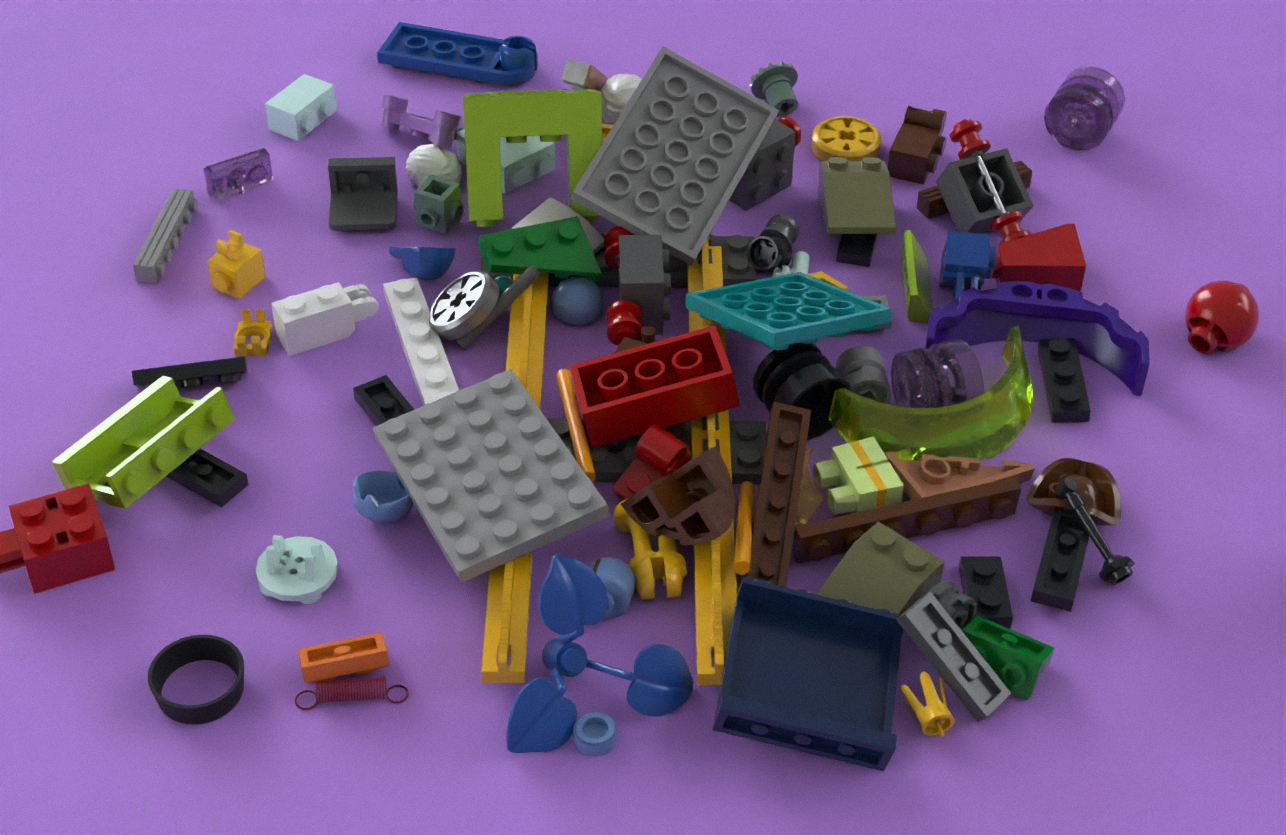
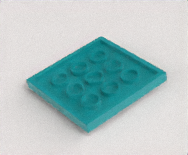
M802 272L686 294L685 308L699 313L703 319L721 323V327L741 332L747 339L763 342L767 348L772 350H785L789 348L790 344L799 342L805 344L816 343L819 338L827 336L845 337L848 332L854 330L872 331L876 329L877 325L891 323L892 308Z

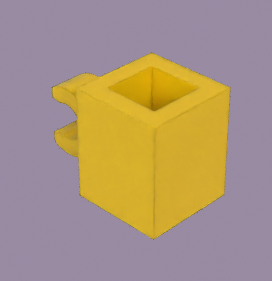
M229 230V242L227 243L220 239L216 241L217 253L208 260L212 288L240 299L266 277L261 249L244 243L242 234Z

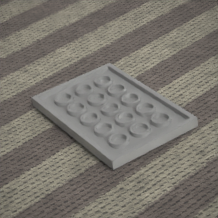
M662 46L574 188L570 199L635 235H661L662 249H669V254L692 266L779 110Z
M512 369L495 374L488 379L460 389L455 393L427 403L420 408L392 418L372 428L376 441L461 583L610 516L608 504Z

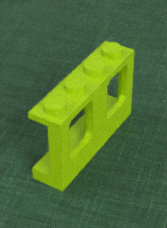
M162 376L51 463L65 490L89 483L95 501L126 509L231 424L235 417L222 388L216 387L201 400L181 397L173 378ZM108 481L110 487L104 486L103 484H105Z

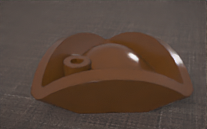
M1075 458L1056 460L1038 475L1027 495L1029 505L1050 516H1053L1055 507L1070 511L1065 503L1066 499H1061L1055 493V487L1066 477H1069L1077 484L1075 492L1081 496L1086 504L1085 508L1090 516L1094 517L1093 521L1096 526L1116 525L1120 522L1121 500L1117 483L1109 470L1096 463Z

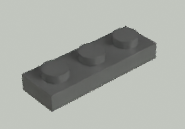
M931 592L920 597L896 619L977 722L987 718L1011 694L1010 690Z

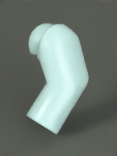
M803 251L794 253L792 267L789 268L787 265H782V271L779 267H776L773 271V277L796 272L808 274L809 255Z

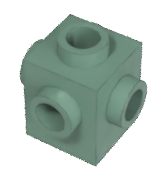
M430 175L414 192L413 208L416 211L417 225L446 234L455 223H458L464 212V206L461 203L460 183Z

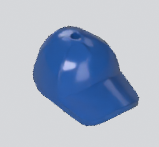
M389 247V253L394 258L402 259L407 272L415 278L435 280L441 278L450 268L456 248Z

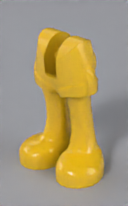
M620 502L614 509L613 523L619 531L632 534L634 557L630 560L629 566L635 574L636 589L641 600L655 599V580H662L665 586L666 598L680 597L683 579L687 575V566L684 557L677 552L675 539L665 535L657 536L658 551H652L649 533L627 514L621 505L622 502Z

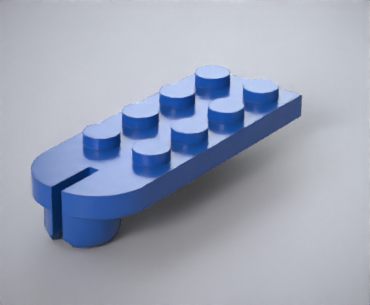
M399 22L377 52L378 63L387 64L392 67L416 69L420 72H433L449 77L473 79L477 82H490L502 85H515L526 82L535 75V71L538 69L536 46L528 37L511 36L503 40Z

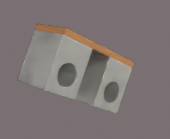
M567 59L561 80L571 85V88L574 90L593 89L597 91L600 90L602 84H605L608 79L593 65Z

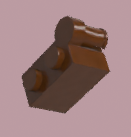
M908 105L904 122L889 151L888 170L890 177L924 184L928 174L935 172L938 157L943 155L946 145V137H943L942 133L947 111L938 109L928 111Z

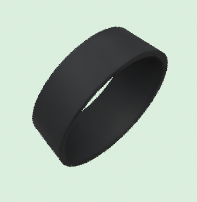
M205 634L184 637L170 643L155 656L148 670V684L160 709L172 720L185 724L208 723L229 713L239 702L244 689L243 656L233 643L222 637ZM201 660L221 662L229 666L237 675L235 683L226 693L207 703L181 705L170 702L161 696L162 688L167 678L175 670L191 662Z

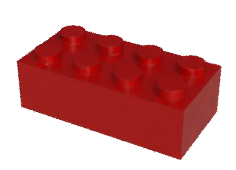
M716 325L569 365L591 447L645 433L654 424L664 428L740 407L733 372Z

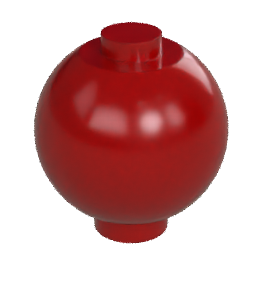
M1214 281L1199 288L1192 295L1186 307L1185 321L1190 333L1188 335V342L1195 350L1203 354L1212 353L1217 346L1219 351H1229L1245 344L1254 334L1259 321L1258 305L1249 289L1242 284L1231 281Z

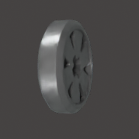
M484 271L466 273L452 281L443 289L432 305L429 314L431 329L443 340L459 339L475 331L486 321L495 308L499 296L498 284Z

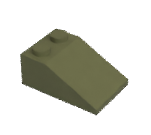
M832 157L828 161H820L818 201L828 234H896L890 173L885 161L875 157H865L861 161H848L846 158Z
M878 521L853 543L816 595L836 600L845 599L857 605L874 609H887L895 614L902 615L920 597L927 594L930 589L941 582L944 561Z

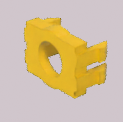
M250 309L241 310L243 321L238 322V328L234 335L235 356L263 357L268 355V349L272 341L271 321H266L264 309H255L257 321H252ZM256 335L251 336V344H247L246 337Z

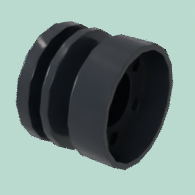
M799 342L790 344L789 348L785 350H773L759 364L753 378V389L769 412L773 402L811 410L807 440L822 436L833 429L844 418L852 403L853 392L849 383L836 368L831 366L827 357L822 355L820 349L813 343L805 344Z

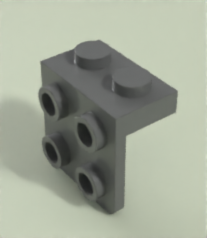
M395 157L328 159L331 189L329 228L334 231L341 230L345 232L352 230L382 231L395 228L398 199Z

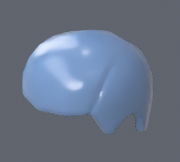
M571 277L561 281L552 295L551 305L554 317L561 319L568 325L583 326L594 321L604 310V298L601 289L594 281L587 280L586 277Z
M382 470L368 471L356 476L354 479V505L363 517L375 522L385 523L397 521L411 511L413 501L395 472Z

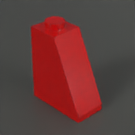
M1075 224L1061 225L998 244L995 265L991 269L990 278H995L996 284L998 282L1029 281L1036 284L1063 286L1081 292L1086 263Z

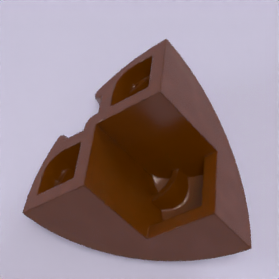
M715 446L699 454L673 473L647 485L622 502L621 505L641 528L653 536L665 535L680 540L681 545H697L720 537L730 528L735 513V495L726 464Z

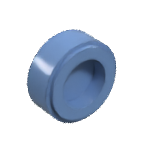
M588 712L581 715L573 726L574 745L580 752L589 756H601L610 752L617 742V726L615 721L609 715L602 712Z

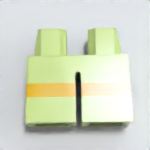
M874 436L832 447L830 460L814 464L813 480L818 489L836 486V488L828 489L827 491L828 507L833 515L851 512L852 514L901 503L904 485L890 462H887L888 459Z

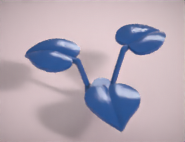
M553 555L549 572L543 582L538 598V612L541 621L551 631L561 634L559 638L550 640L542 651L543 663L546 668L551 670L550 677L555 679L557 687L551 680L539 677L530 681L521 689L512 706L507 725V750L512 753L548 752L559 748L569 740L573 734L574 723L577 720V710L570 699L563 697L567 687L562 676H577L585 667L632 681L627 691V702L635 711L647 716L658 717L677 710L687 701L693 690L694 681L684 657L679 651L668 645L652 644L644 648L635 658L634 673L587 659L585 649L581 645L571 642L584 634V625H594L603 619L607 609L608 596L605 585L600 577L583 562L568 556Z

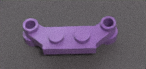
M384 94L381 106L384 108L381 127L399 130L400 125L411 128V135L428 138L429 141H432V144L451 148L452 141L457 140L456 133L463 130V128L459 127L461 119L459 115L435 110L434 119L407 113L409 100Z

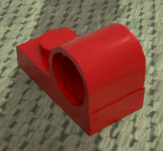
M658 424L652 425L642 435L636 446L635 460L612 486L613 493L626 500L647 485L673 473L691 457L689 447Z

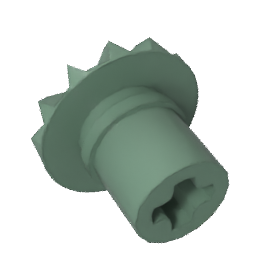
M779 61L776 65L769 63L768 67L759 68V73L751 77L752 82L749 87L752 94L756 98L767 99L769 105L778 109L779 112L776 117L787 116L798 107V101L792 90V87L797 82L798 73L792 63L785 64L783 61Z

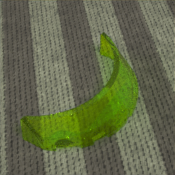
M1015 326L1010 329L1002 352L1003 360L1009 365L1006 372L990 389L972 399L949 406L913 408L874 401L845 388L835 390L829 413V421L847 443L874 436L884 454L886 452H897V458L901 460L920 461L922 454L935 455L942 458L954 456L980 458V460L991 459L1014 443L1016 436L1026 426L1032 410L1033 385L1019 327Z

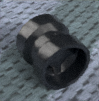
M779 236L756 237L750 242L747 250L750 264L758 270H774L776 267L783 269L782 265H789L793 253L788 240Z

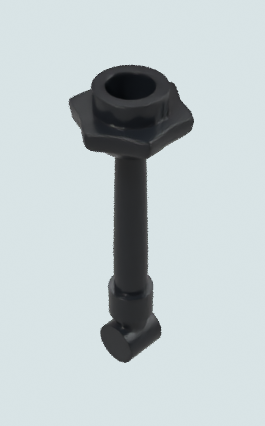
M1066 477L1055 487V493L1061 499H1066L1065 503L1070 511L1075 513L1105 559L1102 570L1099 572L1100 578L1104 582L1109 580L1112 585L1123 582L1133 574L1131 567L1135 565L1134 561L1128 556L1124 557L1112 553L1086 510V504L1081 496L1076 494L1077 484L1073 479Z

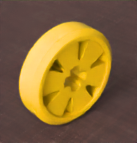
M849 116L833 117L815 126L812 132L811 148L813 153L822 161H828L832 157H842L848 161H861L865 157L877 158L879 156L882 136L874 125L865 120Z

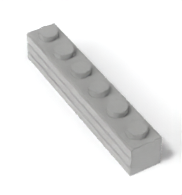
M173 188L133 264L136 282L158 284L161 276L164 275L165 268L168 262H171L174 250L178 248L181 236H184L187 224L191 222L193 212L197 210L198 201L194 197L193 190Z

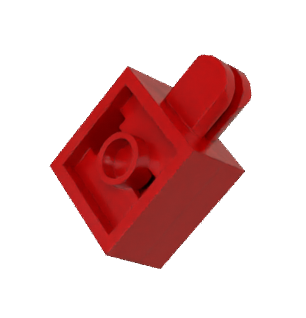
M89 483L8 506L14 528L0 532V573L26 566L34 594L116 570L108 538Z

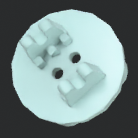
M274 535L272 539L273 545L268 546L261 554L255 569L261 593L282 601H300L304 604H312L319 601L322 597V592L327 590L336 579L338 561L334 550L324 541L313 537L295 536L283 539V536Z

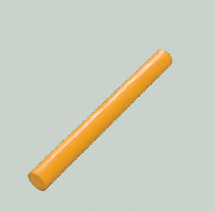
M561 369L557 372L556 377L576 461L591 482L596 479V473L571 372L567 369Z
M749 481L741 483L739 487L733 567L734 571L739 575H745L750 571L755 486Z

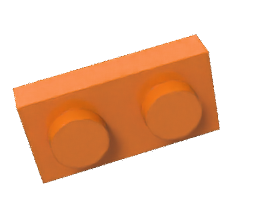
M382 632L298 649L304 683L317 682V680L331 681L337 676L351 673L369 674L381 667L390 666Z

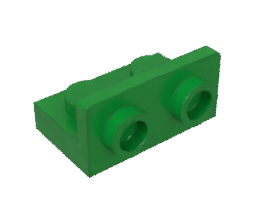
M977 615L962 632L1010 690L1011 694L1028 700L1033 694L1039 675L1050 663L1055 648Z

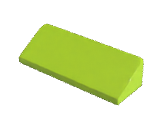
M906 230L903 236L901 263L907 319H909V322L928 323L929 315L933 311L927 257L912 231Z

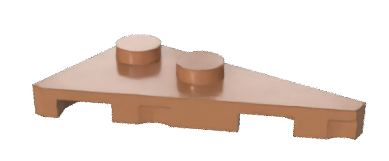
M897 452L885 453L888 459L887 462H890L904 485L903 491L911 500L1016 477L1018 483L1030 480L1035 470L1031 464H1023L1018 461L1003 460L1001 467L980 466V458L954 456L942 458L935 455L922 454L920 461L898 459Z

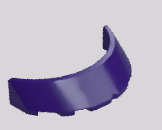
M1029 281L998 282L996 288L978 291L974 287L960 292V298L948 303L941 309L936 307L931 312L927 329L923 369L930 370L948 355L977 344L995 341L1038 342L1039 339L1075 338L1078 354L1102 365L1116 375L1134 395L1142 396L1150 364L1149 340L1142 331L1137 333L1131 326L1119 318V311L1105 302L1099 306L1083 299V292L1063 286L1036 284Z

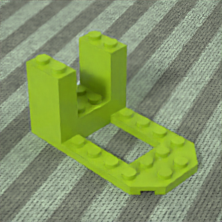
M554 89L464 94L463 108L469 221H476L477 227L497 226V220H503L500 137H506L507 143H527V136H540L541 142L561 141V135H566L569 208L581 215L589 223L598 222V216L601 215L575 202L570 197L603 143L600 91L593 89Z

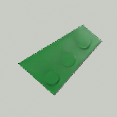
M578 216L480 235L478 240L479 248L489 272L521 275L532 264L540 273L555 274V278L568 279L569 275L586 276L587 280L599 281L602 275Z

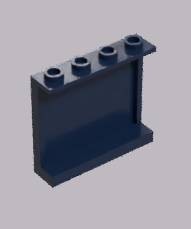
M743 577L734 603L712 730L884 771L896 749L897 735L891 734L901 638L905 631L896 620L901 615L887 609H874L857 605L845 599L836 600L812 594L804 589L795 590L771 584L766 580H754Z

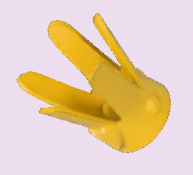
M923 671L920 675V681L927 706H923L907 685H901V690L906 697V701L915 712L921 724L922 732L927 736L940 735L944 737V733L951 729L955 723V719L947 707L944 679L940 677L941 702L930 675Z

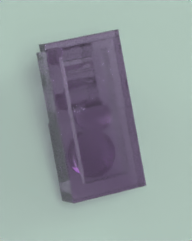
M265 148L203 167L208 195L210 197L214 196L215 199H227L229 194L235 192L242 194L244 190L273 181L270 154Z

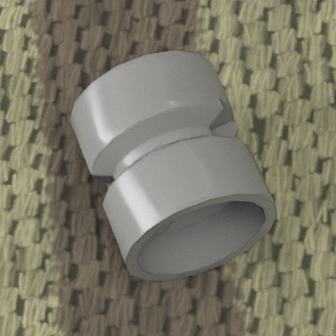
M855 346L840 354L836 361V369L849 383L853 392L852 403L848 410L857 415H871L884 409L890 401L891 391L880 352L869 346Z

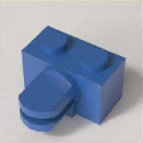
M948 231L942 252L939 286L954 288L953 301L960 298V292H963L964 289L975 287L977 290H981L984 279H990L991 269L994 268L996 259V247H990L991 234Z

